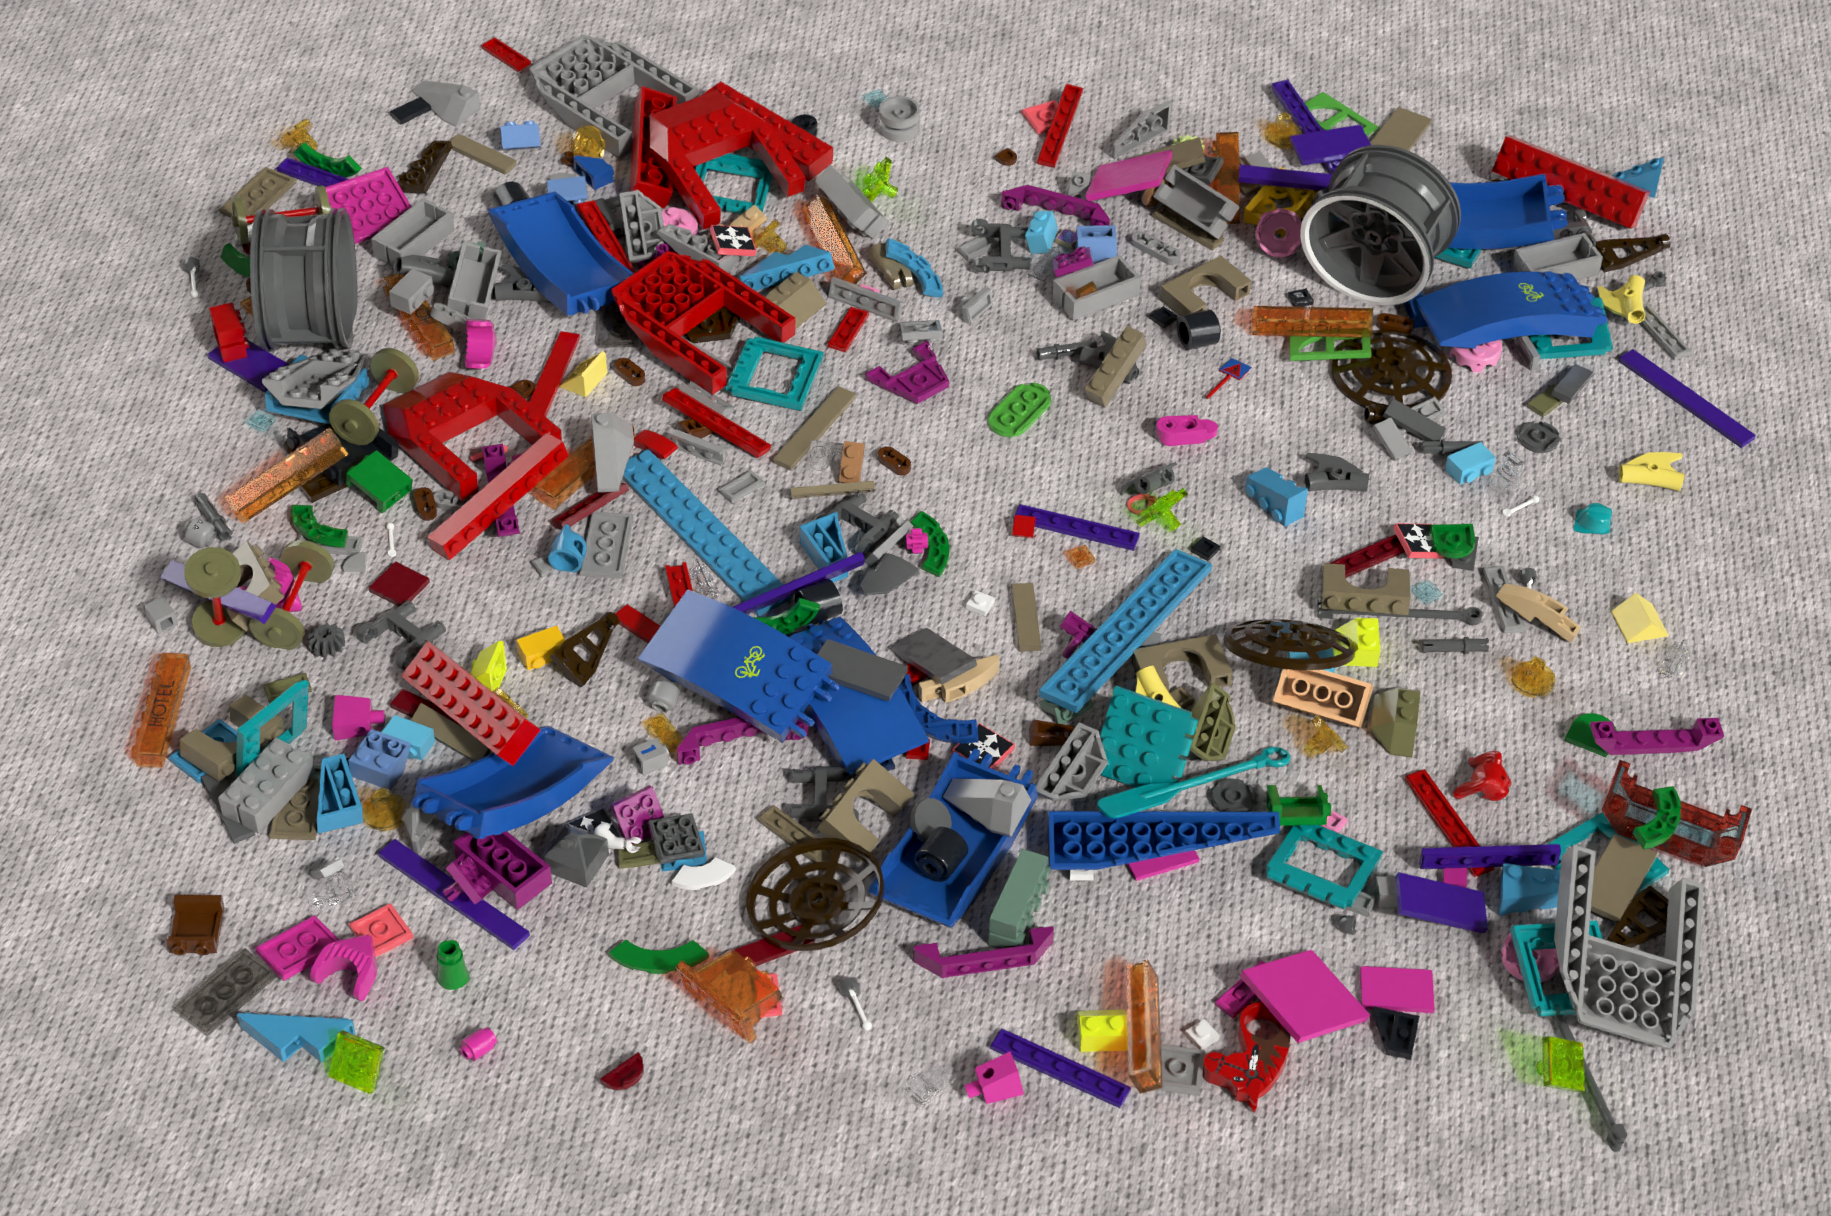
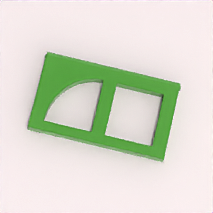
M1324 92L1305 103L1309 110L1325 108L1339 112L1323 123L1316 119L1323 131L1330 130V127L1346 117L1361 124L1364 127L1363 130L1366 136L1378 130V126Z
M1370 330L1339 331V334L1338 331H1331V334L1330 331L1325 333L1326 331H1318V333L1311 332V334L1309 332H1293L1289 334L1290 361L1371 358ZM1362 339V350L1334 351V340ZM1326 340V351L1300 352L1308 344Z

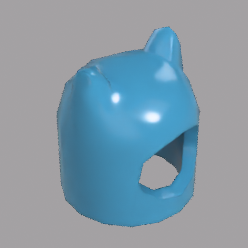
M568 524L563 526L553 541L548 557L550 565L558 571H579L586 555L587 544L585 539L580 534L572 531Z

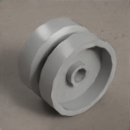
M894 96L887 98L881 103L880 133L884 138L894 142H905L912 140L920 132V106L917 101L905 96Z

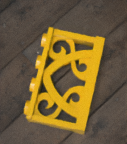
M1264 185L1245 207L1243 222L1258 225L1260 217L1265 212L1276 210L1275 202L1272 199H1282L1287 196L1291 199L1293 206L1283 209L1295 212L1301 220L1304 213L1310 209L1312 200L1319 191ZM1279 229L1276 231L1281 237H1285V230Z

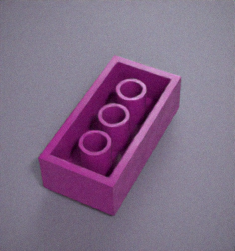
M507 831L502 832L500 835L486 836L484 839L474 838L472 834L466 832L453 842L456 859L462 854L472 858L480 875H485L490 881L492 890L517 910L552 884L550 866Z

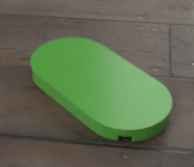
M1038 383L1018 385L989 414L990 429L995 434L1003 437H1015L1023 434L1049 408L1051 404L1050 391Z

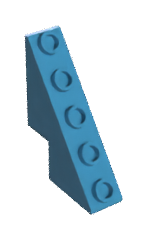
M1654 158L1642 165H1635L1631 169L1618 171L1612 176L1650 191L1649 197L1655 198L1664 158Z
M805 244L790 255L774 252L739 276L741 282L757 291L779 285L795 272L809 277L832 271L835 268L831 252Z
M249 1012L237 1014L240 1028L282 1062L286 1061L302 1047L322 1063L355 1035L353 1021L347 1018L262 1015Z

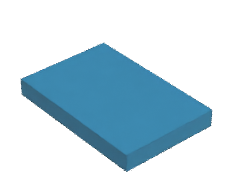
M221 719L202 731L218 742L231 743L237 741V731ZM180 749L168 757L171 763L198 784L202 781L201 777L207 775V773L181 757Z

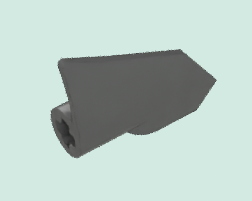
M1171 463L1131 480L1121 490V495L1133 487H1136L1139 493L1147 494L1172 484L1175 480L1172 467L1176 466L1177 463Z
M885 553L874 570L870 569L860 583V588L866 596L888 594L918 574L919 569L898 556Z

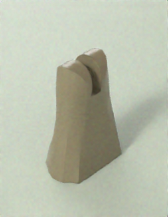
M885 243L873 245L869 250L868 257L884 275L890 286L894 290L900 289L901 280L905 288L911 287L913 285L911 270L902 263L886 257Z

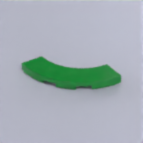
M306 142L302 143L293 152L304 164L343 176L344 178L353 176L362 169L350 155L343 158L328 157L315 151Z
M230 243L224 245L220 256L221 259L237 273L250 277V257L240 253Z
M292 505V522L295 529L301 535L319 544L345 548L348 539L347 529L333 528L324 524L320 525L313 515V505Z
M920 511L910 523L913 525V529L922 528V533H927L928 555L921 565V569L940 577L949 561V541L946 533L940 528V524L927 513Z
M799 598L792 608L782 614L772 617L753 618L787 635L793 633L800 626L807 625L820 610V604Z
M1674 786L1653 789L1651 795L1656 803V817L1649 823L1634 828L1633 835L1643 850L1664 843L1677 829L1681 818V802Z
M626 939L609 952V957L616 963L631 970L645 971L648 974H668L671 971L686 970L702 963L709 958V953L694 940L678 948L658 951L638 947Z

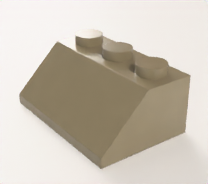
M798 272L793 273L765 296V298L796 317L795 329L826 305V301L812 280Z

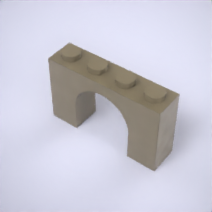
M1219 256L1161 286L1160 300L1179 316L1206 310V303L1191 291L1194 288L1214 286L1222 290L1234 301H1237L1250 294L1251 280L1223 256Z
M246 540L232 553L238 559L241 567V577L237 588L252 578L250 585L245 591L276 605L284 597L280 589L282 585L274 578L276 576L274 571L268 567L270 563L263 556V550L257 544L253 546ZM226 608L231 620L247 632L250 629L251 618Z
M1323 563L1322 609L1408 615L1411 598L1410 573L1408 569L1388 568L1385 586L1378 589H1362L1351 585L1346 580L1345 565Z
M1216 634L1150 647H1141L1132 654V665L1135 672L1137 673L1146 667L1154 666L1168 692L1169 682L1163 668L1175 661H1187L1197 665L1202 670L1208 686L1212 682L1218 687L1231 686L1232 670Z
M245 694L229 705L230 722L241 727L265 707ZM274 716L260 728V751L284 733V719L280 716ZM197 728L179 739L180 756L217 781H220L236 770L237 741L231 743L218 742Z
M872 759L868 764L863 762L855 772L858 776L855 779L851 778L843 788L846 791L844 794L839 793L831 802L834 805L831 810L827 808L819 818L822 822L817 827L828 838L851 841L869 852L873 850L879 839L857 820L853 811L854 799L856 797L872 799L890 815L895 817L914 796L911 790L875 759ZM845 852L858 863L862 861L858 856Z

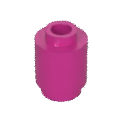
M488 1027L480 1028L461 1041L460 1052L466 1060L476 1061L494 1048L497 1038Z

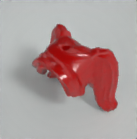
M1493 750L1477 757L1468 758V764L1476 769L1473 771L1471 781L1459 785L1453 792V796L1460 800L1480 791L1484 793L1482 795L1483 799L1498 801L1506 797L1512 782L1502 766V754L1499 751Z

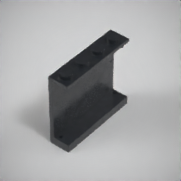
M325 424L301 436L290 427L287 428V445L294 451H297L303 459L310 463L313 462L317 470L338 486L346 483V474L351 467L357 466L365 456L371 455L376 450L389 461L398 457V442L380 428L375 439L367 445L349 443L334 431L331 424Z

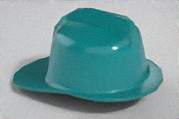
M1591 503L1585 509H1578L1573 531L1591 534L1610 533L1612 509L1600 503Z

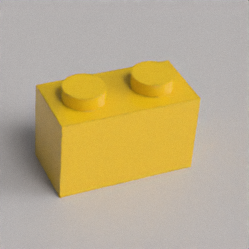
M557 625L516 640L518 654L527 670L538 669L545 664L553 662L549 657L565 641Z

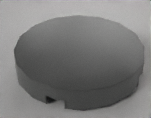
M1534 421L1528 422L1519 431L1521 445L1532 452H1551L1559 445L1560 437L1558 430L1546 422L1539 421V424L1534 423Z
M1229 778L1221 780L1212 789L1211 802L1219 812H1251L1256 804V792L1250 784H1245L1243 780Z
M923 799L911 810V828L919 836L917 838L921 842H925L937 827H948L951 829V815L947 807L937 799Z

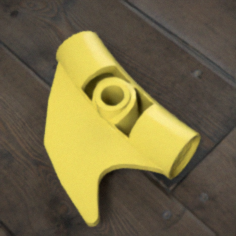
M1630 276L1627 283L1616 291H1609L1602 286H1598L1599 298H1602L1605 309L1627 318L1633 324H1638L1645 319L1643 308L1645 281L1641 276Z
M1650 452L1641 455L1626 464L1620 465V483L1652 485L1680 492L1685 474L1677 472L1671 467L1670 463L1682 459L1683 455L1671 452Z
M1154 666L1146 667L1136 673V693L1153 699L1160 698L1162 702L1181 708L1164 686Z

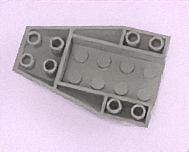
M331 348L329 351L285 367H279L278 370L271 372L270 375L263 378L262 383L282 405L322 409L338 398L356 380L367 359V354L360 353L358 350L343 352L341 349Z

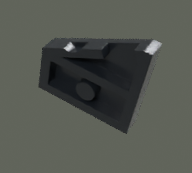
M1374 1006L1372 1016L1386 1054L1411 1060L1420 1016Z

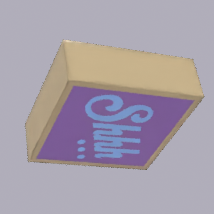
M1064 228L1055 238V243L1072 249L1076 245V232Z

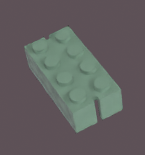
M1025 849L1021 850L991 914L989 946L1004 949L1024 945L1026 940L1025 931L1026 929L1030 930L1034 922L1033 913L1034 911L1039 912L1042 904V899L1040 898L1042 894L1046 895L1049 890L1050 882L1047 880L1051 867H1048L1047 856Z

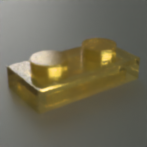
M664 713L644 722V727L653 738L657 737L662 745L665 744L669 754L677 751L678 746L684 739Z

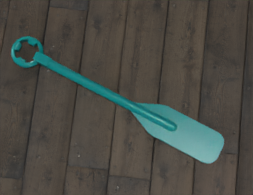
M1267 747L1261 751L1259 756L1253 757L1252 760L1178 783L1143 785L1104 797L1098 801L1097 807L1109 818H1120L1165 804L1182 790L1254 768L1260 769L1266 766L1284 767L1291 761V755L1283 748ZM1278 752L1283 758L1271 760L1268 756Z

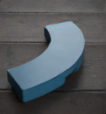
M887 238L885 242L886 257L892 258L909 268L919 280L923 294L942 297L943 287L939 276L935 275L930 268L931 264L922 255L918 256L912 252L909 246Z

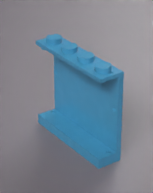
M299 355L293 363L307 359V356ZM367 368L360 371L356 380L338 398L322 409L282 405L267 390L265 393L266 411L331 424L329 414L332 407L340 400H356L364 389L368 387L369 377H367Z

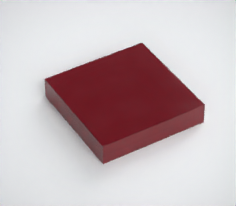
M395 561L369 587V592L399 607L406 600L411 602L430 583V579Z

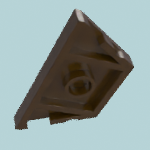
M722 307L685 333L683 337L692 343L730 339L741 317L726 307Z

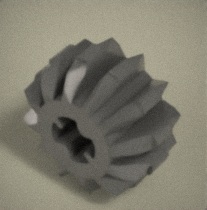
M328 622L323 626L318 624V627L311 628V632L308 634L309 649L317 657L323 654L326 659L328 654L335 657L336 652L342 653V647L345 646V637L342 628H338L336 623L331 626Z

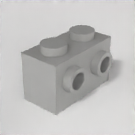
M414 269L409 271L389 291L391 307L411 315L434 292L432 277Z

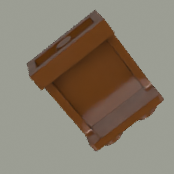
M174 895L175 916L171 936H168L166 939L169 953L175 955L197 953L203 956L209 953H217L225 910L222 895Z

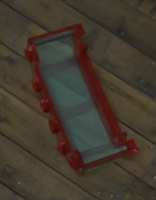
M1619 760L1602 811L1617 834L1637 841L1633 835L1634 828L1643 826L1656 817V803L1651 795L1653 790L1635 784L1638 775L1634 774L1633 778L1629 776L1628 770L1631 763ZM1680 801L1681 818L1677 829L1668 840L1653 847L1704 867L1735 860L1744 840L1752 808L1741 805L1737 814H1730V810L1726 808L1724 815L1720 816Z

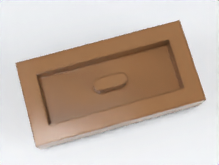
M844 441L839 483L861 481L865 443Z

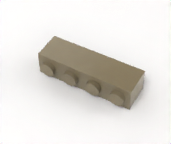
M1129 326L1125 327L1085 388L1089 401L1104 408L1108 405L1147 346L1144 333Z

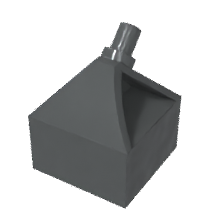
M566 823L544 856V860L550 866L552 875L587 888L609 856L607 838Z

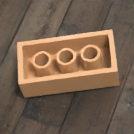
M1283 669L1273 702L1361 729L1374 686L1370 683L1326 670Z

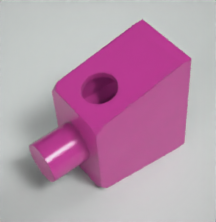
M335 695L332 724L335 740L366 736L372 729V724L385 723V710H373L371 699Z
M1011 1052L975 1068L977 1080L964 1085L969 1099L983 1094L986 1104L1024 1095L1019 1072Z

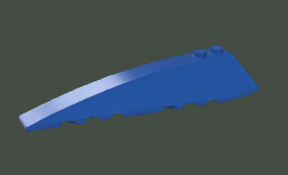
M1049 811L1048 848L1051 870H1098L1280 833L1279 812H1136L1120 818H1109L1101 811Z

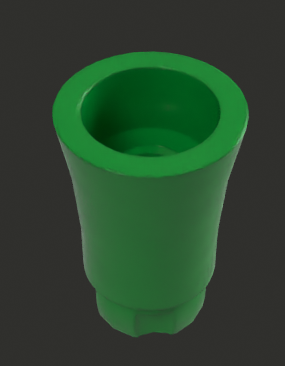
M455 940L442 941L438 945L437 981L445 989H460L467 984L470 977L464 961L463 951Z

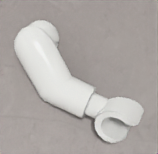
M605 823L595 828L594 834L607 838L609 849L626 848L629 852L634 853L641 848L631 844V842L640 843L642 840L638 837H632L629 840L615 837L610 832L609 826Z

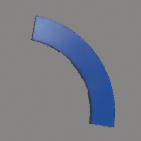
M909 674L905 675L899 688L928 737L949 743L968 744L979 742L976 719L946 720L938 717L918 701L913 691L911 677Z

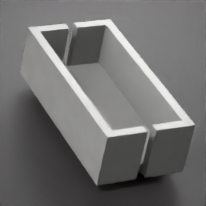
M831 164L815 180L820 186L818 190L825 197H829V203L835 208L838 207L837 212L842 217H847V223L853 229L858 228L857 230L863 236L869 235L871 238H875L889 223L856 184Z
M1174 164L1165 178L1175 186L1174 189L1162 182L1153 197L1219 239L1228 226L1226 221H1231L1240 207Z
M425 198L421 199L371 238L374 256L386 263L390 262L392 266L397 257L409 255L423 256L455 230L452 212L440 206L437 207L435 203Z
M1582 233L1515 249L1512 268L1515 272L1551 271L1558 274L1570 273L1576 280L1599 275L1603 257L1595 246L1592 247V242L1586 234Z
M463 242L447 306L472 319H486L502 251L484 247L482 261L478 262L480 245Z
M1121 255L1053 280L1052 298L1061 308L1064 307V311L1072 320H1076L1140 295L1141 277L1132 267L1129 268V264Z
M275 738L218 798L222 815L237 823L242 822L243 826L260 833L315 774L312 755L296 747L293 750L292 745Z

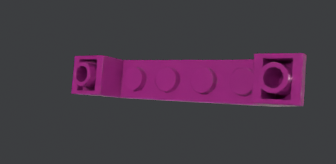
M1031 185L1020 186L1001 193V207L1008 210L1019 211L1025 202L1032 206L1036 205L1048 210L1062 212L1066 215L1081 217L1084 220H1091V226L1110 225V219L1099 203Z
M503 444L482 446L488 483L507 468ZM513 505L495 521L498 537L520 534Z
M741 717L693 727L677 748L678 765H690L699 761V746L707 747L721 741L730 742L735 738L743 736L752 737L763 731ZM798 720L795 725L804 729L807 733L806 736H809L808 726ZM791 731L786 736L787 741L803 739Z
M1697 718L1692 729L1616 732L1612 721L1590 723L1595 743L1610 755L1698 751L1724 737L1719 718Z
M1049 926L1030 929V945H1019L1004 949L997 948L991 951L972 952L963 955H950L940 958L937 943H924L914 946L913 959L914 963L941 978L1035 965L1053 943L1054 928Z

